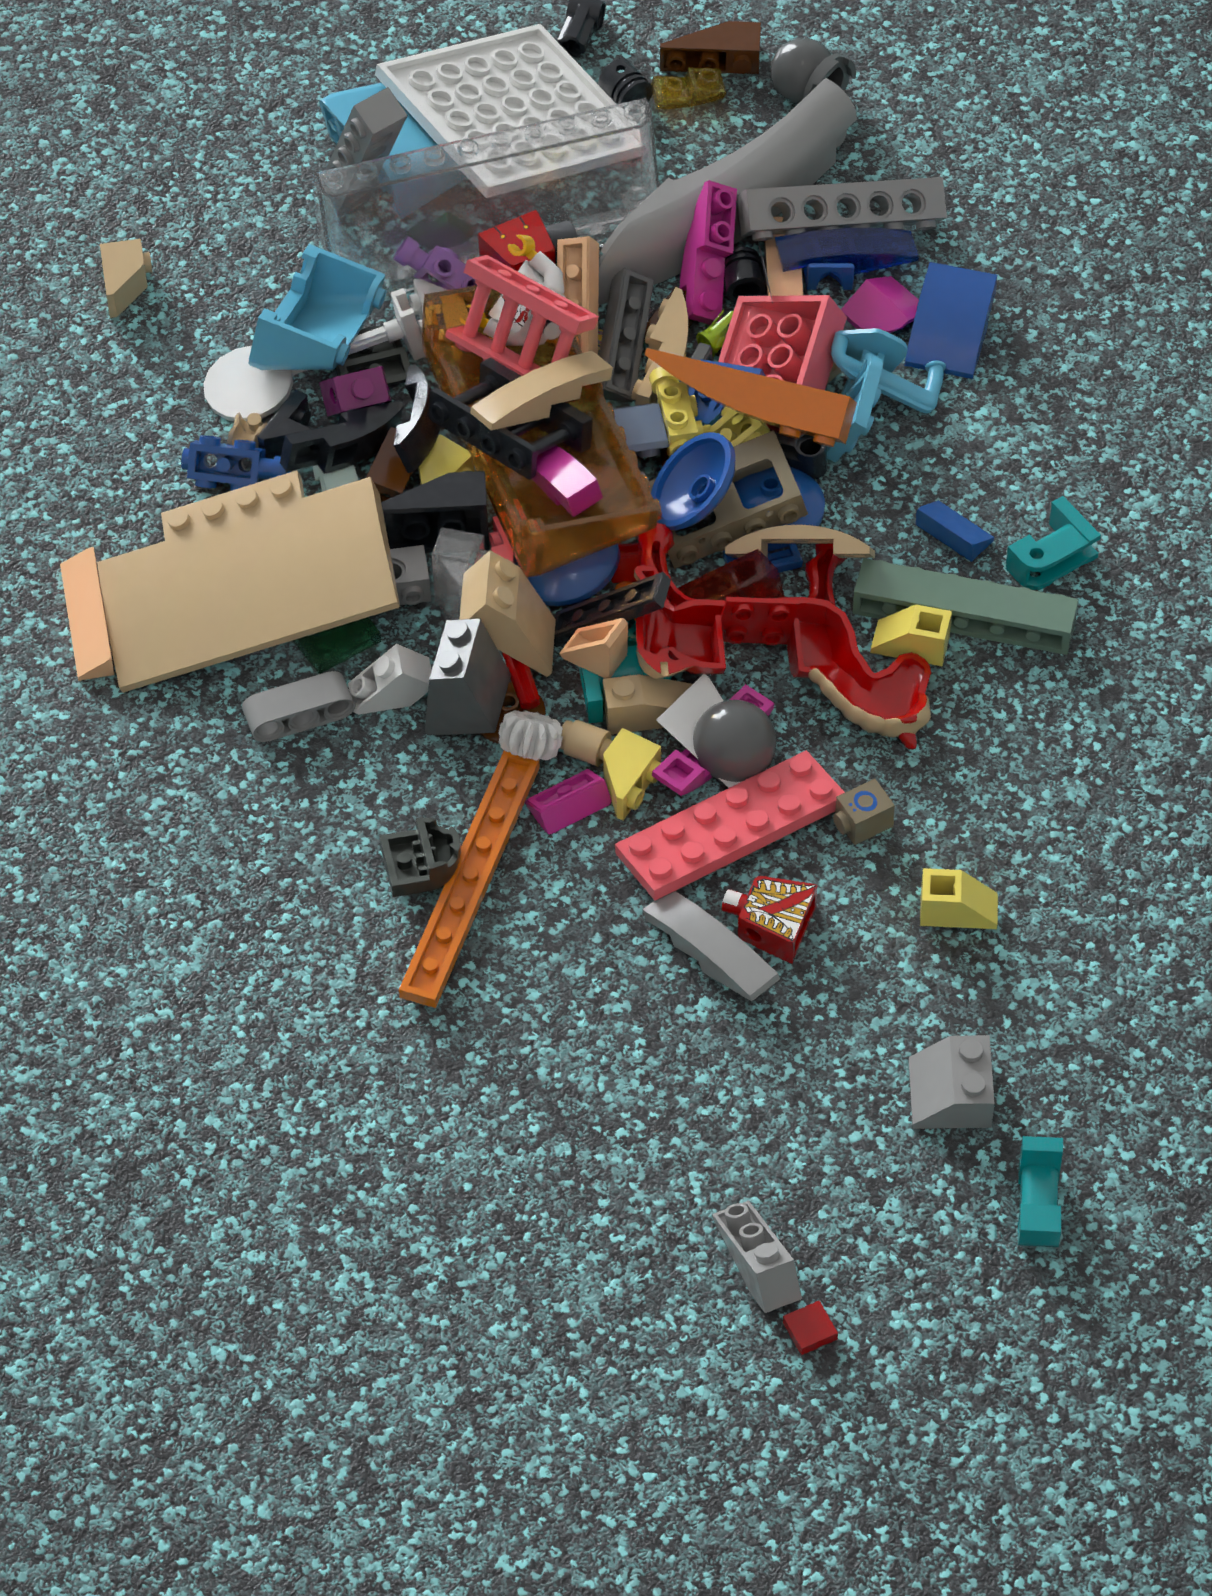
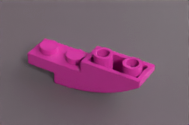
M710 180L704 182L695 206L693 220L687 234L679 286L680 289L686 291L688 319L711 325L722 311L725 257L733 254L737 199L736 188Z

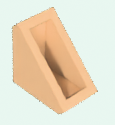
M624 618L578 628L559 654L563 659L598 676L611 678L627 656L628 622Z

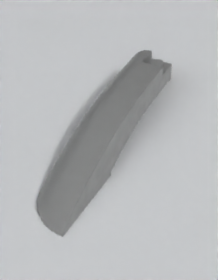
M825 78L785 117L740 149L676 180L668 177L617 226L602 247L601 252L603 254L599 259L598 305L608 302L611 281L614 275L623 268L654 279L653 285L681 273L687 234L691 227L695 206L704 182L710 180L736 188L737 195L746 189L813 185L836 163V147L843 143L847 135V129L857 120L855 107L848 95L837 84ZM737 199L734 244L747 237H741ZM777 207L771 208L772 217L781 212Z

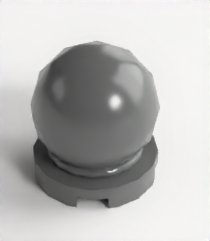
M806 37L788 41L776 51L771 61V80L774 88L787 101L796 104L801 102L825 78L837 84L849 97L851 92L847 91L846 87L850 76L856 78V65L852 60L842 54L832 55L820 41Z

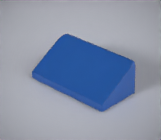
M939 500L923 505L916 511V525L971 562L994 541L992 535Z

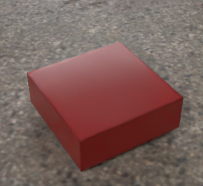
M819 1300L783 1316V1324L801 1355L838 1340V1332Z

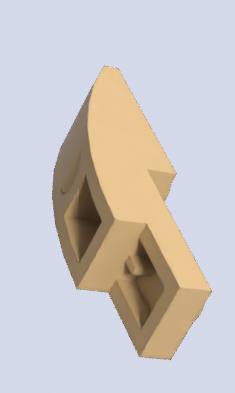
M675 287L669 300L663 299L658 311L659 320L656 325L651 324L649 326L645 343L649 344L650 349L686 357L688 313L683 291ZM648 358L645 366L646 375L644 379H638L633 388L631 398L636 400L635 406L656 403L658 400L657 395L652 391L649 376L654 369L661 366Z

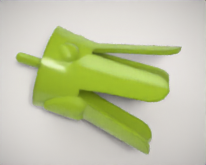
M723 309L709 328L696 335L698 345L699 343L711 345L713 356L723 347L725 334L728 331V325L734 311L729 312L717 322L723 315Z

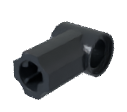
M569 0L566 22L559 35L558 43L571 57L577 58L578 55L585 54L594 30L601 29L606 11L605 1Z
M774 430L790 467L808 474L814 480L824 476L828 468L826 446L813 442L814 436L802 434L800 439L781 435L779 431Z

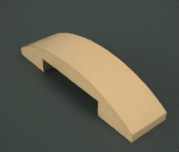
M813 525L770 527L747 534L725 546V554L731 558H767L768 543L833 544V554L838 558H875V550L862 541L837 530Z

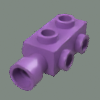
M407 236L394 254L393 260L404 267L408 265L416 270L414 277L417 279H423L456 294L458 293L466 299L464 302L466 306L471 305L477 284L474 278L463 273L466 264L458 259L457 254L448 248L438 245L426 253L419 248L420 244ZM428 273L436 278L437 282H432L428 277ZM491 296L488 297L485 309L492 300Z

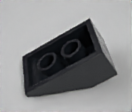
M485 471L447 473L381 502L390 549L424 545L425 553L489 550Z

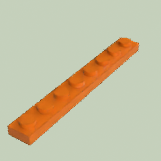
M503 751L461 846L457 869L452 878L443 887L399 987V998L436 1008L539 771V759L537 761L530 758L524 759L521 756Z

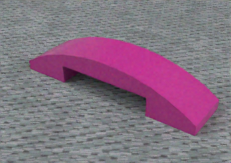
M746 684L729 699L750 702L762 709L768 716L775 706L774 702ZM685 749L683 752L675 750L652 771V777L680 796L694 791L713 778L709 771L700 766L696 757L688 749Z

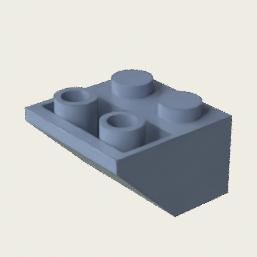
M659 403L585 412V414L593 418L590 453L593 456L600 457V461H604V463L626 460L625 453L635 452V456H639V458L661 455L660 448L669 447Z

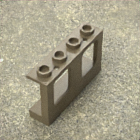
M774 430L734 446L736 458L734 477L723 500L713 510L716 521L712 525L685 536H678L672 530L674 545L668 551V555L674 569L692 564L698 559L715 552L724 551L725 546L747 534L770 527L790 524L808 515L802 495ZM774 467L783 488V494L754 508H744L733 482ZM656 478L641 484L648 499V505Z

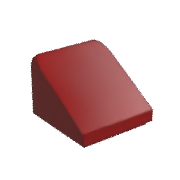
M638 543L619 544V564L611 581L613 583H620L622 581L637 582L634 577V570L637 566H640L642 550L639 548Z

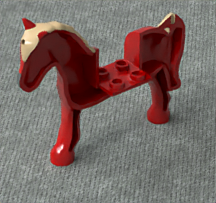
M650 524L643 527L638 533V546L642 550L640 566H637L634 570V577L637 581L664 572L671 579L668 573L666 554L674 545L672 530L667 528L665 524ZM815 544L816 556L806 563L805 577L809 582L808 597L772 599L726 597L725 601L693 599L679 591L671 579L664 607L636 618V652L639 665L653 679L669 677L684 670L691 674H724L726 669L724 642L732 644H787L789 667L792 676L810 678L812 682L819 686L821 693L836 708L841 710L846 719L859 725L868 733H878L892 738L898 737L906 748L914 750L917 747L916 732L925 726L931 718L929 699L925 694L931 669L929 663L924 658L912 652L901 654L888 668L874 673L860 654L855 631L846 613L836 606L833 596V574L836 567L847 559L838 558L833 554V544Z

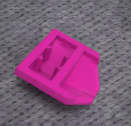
M892 276L865 280L841 310L846 315V320L856 329L878 328L890 333L900 330L914 321L919 299Z

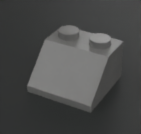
M990 1035L949 1036L909 1057L912 1129L992 1128L994 1090Z

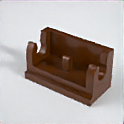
M390 427L366 478H372L380 493L381 502L390 499L384 494L390 497L402 494L413 473H407L393 446L396 428Z

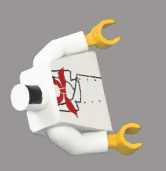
M516 235L522 240L523 249L521 251L515 244H508L509 252L514 256H526L530 260H525L518 272L565 297L563 294L564 280L561 269L541 251L537 253L535 251V241L532 237ZM503 294L489 312L492 318L490 320L487 319L485 313H483L479 327L484 329L483 333L492 338L494 337L505 302ZM521 304L518 305L506 346L524 345L533 315L530 309ZM460 317V321L465 325L466 319ZM547 320L539 345L544 344L547 339L553 340L557 338L561 333L559 325Z

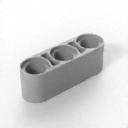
M336 671L322 673L256 693L248 697L242 704V710L251 733L258 742L272 741L344 719L355 709V703L345 679L340 672Z

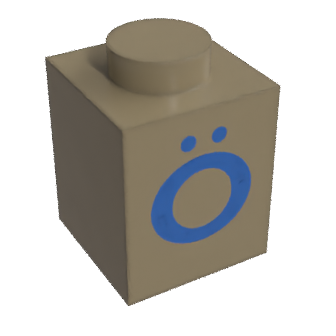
M872 779L836 797V809L833 820L838 831L843 835L847 834L853 844L856 845L893 827L895 805L877 780Z

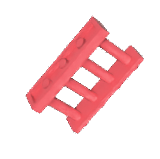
M489 255L468 259L463 273L475 279L477 288L465 325L447 329L445 337L455 342V346L465 352H473L483 358V361L492 358L523 376L540 368L533 361L547 320L559 325L561 330L551 361L553 363L568 357L575 335L594 330L599 316ZM491 289L503 294L505 299L493 340L478 332ZM519 304L530 309L533 315L521 355L505 347Z

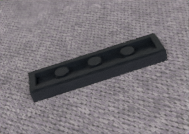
M664 572L557 611L554 617L556 619L554 646L559 647L567 644L578 628L620 618L630 621L662 609L671 579Z

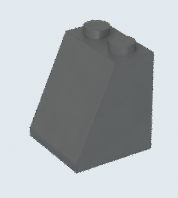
M481 619L446 620L429 678L425 732L427 735L495 733L511 673Z

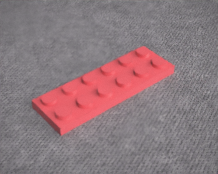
M805 750L616 843L615 852L618 858L656 901L835 812L836 797L845 792L811 754Z

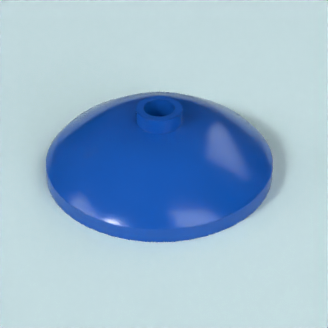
M703 433L685 442L670 456L660 470L650 495V513L656 523L665 524L670 530L687 528L702 521L721 503L732 483L735 473L736 458L732 443L719 433Z
M774 467L733 482L741 503L746 509L754 508L783 494V488ZM790 467L808 515L799 518L793 523L784 525L819 526L825 512V498L822 489L811 476ZM768 543V548L788 546V544Z
M571 515L548 521L532 531L518 548L514 564L521 568L545 605L565 606L590 598L608 584L617 570L620 549L613 531L605 523L589 516L576 515L572 517Z

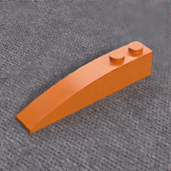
M646 348L645 355L681 382L709 399L744 416L780 428L779 434L800 439L802 433L814 436L813 442L829 447H834L835 442L843 444L847 442L857 402L850 396Z

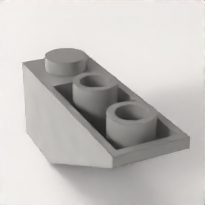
M749 1200L743 1203L732 1204L726 1209L712 1214L713 1220L750 1294L764 1313L802 1299L794 1259Z

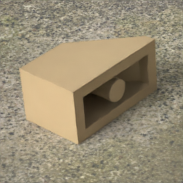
M141 239L100 244L110 318L118 317L148 287L146 273L152 272L150 252H143Z

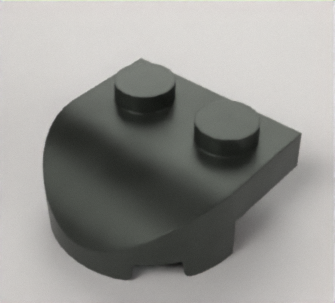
M416 818V830L379 835L380 848L393 897L439 889L452 878L459 864L461 844L458 832L452 826L449 830L438 826L434 818Z

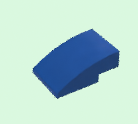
M929 262L912 326L905 366L926 370L925 366L927 363L937 360L946 364L944 374L973 379L996 295L998 275Z

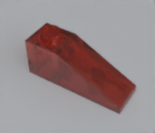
M759 549L678 587L679 591L693 599L725 601L726 597L770 599L785 597L778 569Z

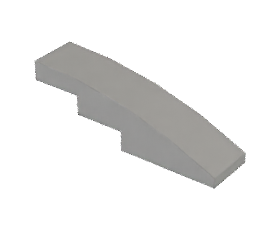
M674 891L656 901L654 900L642 909L646 921L671 936L674 947L698 960L703 973L748 1000L753 1001L780 980L779 974L751 947L725 925L678 892Z

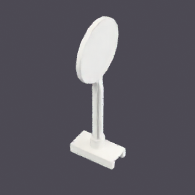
M404 288L391 292L396 318L384 322L382 327L357 335L350 345L348 355L388 340L391 343L403 338L414 361L427 356L414 311L410 308ZM252 346L234 349L220 357L208 370L203 383L205 399L215 414L228 421H234L235 415L239 412L245 421H247V417L251 413H258L262 419L277 411L288 399L293 386V376L307 370H260L248 364Z

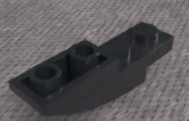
M402 400L343 412L340 413L338 424L285 435L280 464L286 472L318 465L324 474L354 465L380 450L390 427L397 429V425L400 424L405 404Z

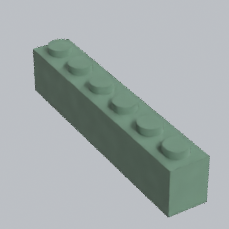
M863 558L854 589L853 614L882 619L913 605L952 611L950 633L1068 655L1076 623L1079 599L1062 594L1034 591L1025 587L1018 588L997 584L988 580L982 581L961 577L956 574L924 570L920 567H908L888 563L883 560Z

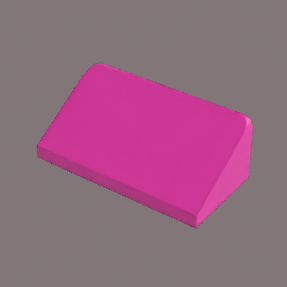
M586 769L526 799L525 804L543 830L550 835L609 806L612 800L606 781L590 769Z

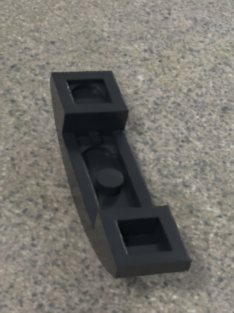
M416 365L408 367L405 387L414 403L411 420L397 425L393 444L407 473L414 472L426 459L438 438L441 426L432 422L428 417L429 392L432 389L424 373Z

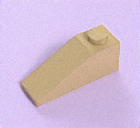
M640 674L603 679V707L607 730L611 734H618L622 728L630 732L664 728L656 719L693 684L663 678L653 679L650 676Z

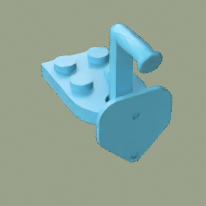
M878 328L837 331L831 346V356L837 367L848 377L841 394L850 396L857 402L846 444L835 442L834 447L826 446L827 459L836 463L845 452L850 453L853 450L860 435H867L874 421V416L870 415L871 410L878 402L881 393L919 412L930 413L933 411L938 402L946 364L937 360L926 364L925 369L928 372V377L924 389L892 373L907 355L908 347L902 339Z

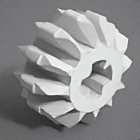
M515 710L504 714L503 723L501 722L499 729V744L504 751L510 752L512 755L521 756L524 759L530 758L536 761L538 759L549 760L556 757L558 749L561 748L563 728L556 719H551L549 716L538 714V712L532 713L526 710L520 712Z

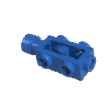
M201 435L199 441L196 440L190 443L189 449L184 448L181 459V467L187 470V478L196 479L195 486L204 488H216L217 482L229 483L230 490L233 491L261 482L263 479L268 480L291 472H286L280 464L281 456H275L274 459L265 458L266 449L255 448L256 442L235 440L234 445L222 444L221 438L216 436ZM208 454H214L217 457L216 466L213 467L207 463ZM243 458H248L252 462L250 471L242 468L241 462Z

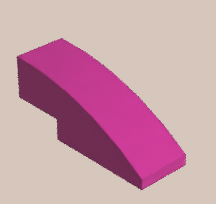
M555 446L537 456L536 477L532 478V480L557 506L561 504L572 517H575L603 498L597 479L565 450Z

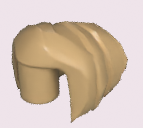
M240 412L237 413L233 428L230 429L227 444L234 445L235 440H248L256 442L255 448H258L257 436L267 423L263 424L258 413L249 414L247 421L242 418Z

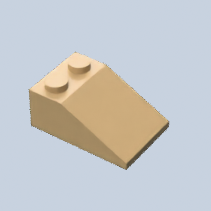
M490 550L463 574L459 620L481 619L498 650L548 677L552 674L556 619L521 568Z

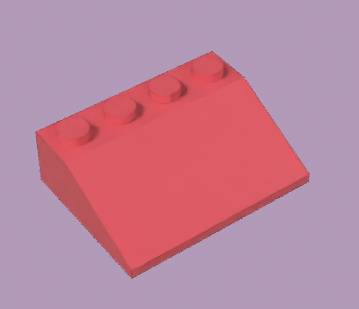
M830 295L772 296V300L771 296H738L718 362L760 368L766 377L825 390L833 366L831 346L834 335L837 331L844 329L847 317ZM766 424L769 429L780 430L778 427Z

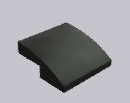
M383 324L361 329L357 335L382 327ZM401 339L391 343L388 340L350 354L344 365L338 364L336 370L338 376L383 366L388 386L406 382L408 367L411 365L405 346H402Z

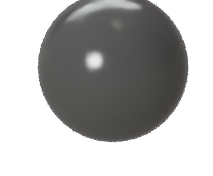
M726 700L710 707L698 720L693 734V746L698 763L709 771L713 778L719 781L723 779L730 782H742L765 771L771 764L776 751L777 738L772 721L758 706L743 700Z

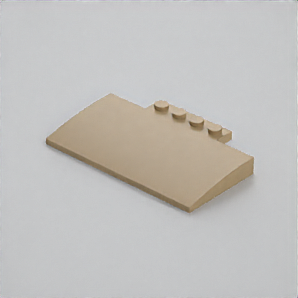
M296 470L162 512L165 541L97 562L111 651L118 685L122 693L400 607L380 493L371 477L305 497L302 478Z

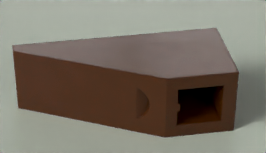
M727 21L661 43L660 71L759 74L761 22Z

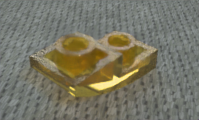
M688 68L685 77L653 76L651 82L656 109L693 107L724 98L726 94L720 69Z

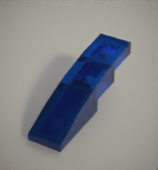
M840 228L775 237L776 249L783 272L805 268L811 263L854 264V275L919 261L912 233L908 230Z

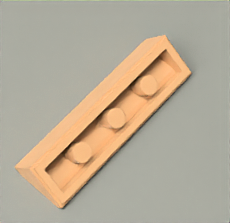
M590 236L558 239L557 267L563 273V294L565 298L598 316L599 243ZM598 321L594 330L575 335L568 357L591 350L598 355Z
M90 547L60 564L78 681L115 675L94 547Z

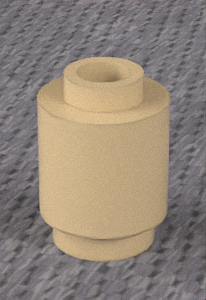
M575 720L574 722L565 721L562 725L561 736L563 738L561 748L559 749H562L565 755L597 767L600 766L603 762L604 752L613 741L611 740V732L580 720Z

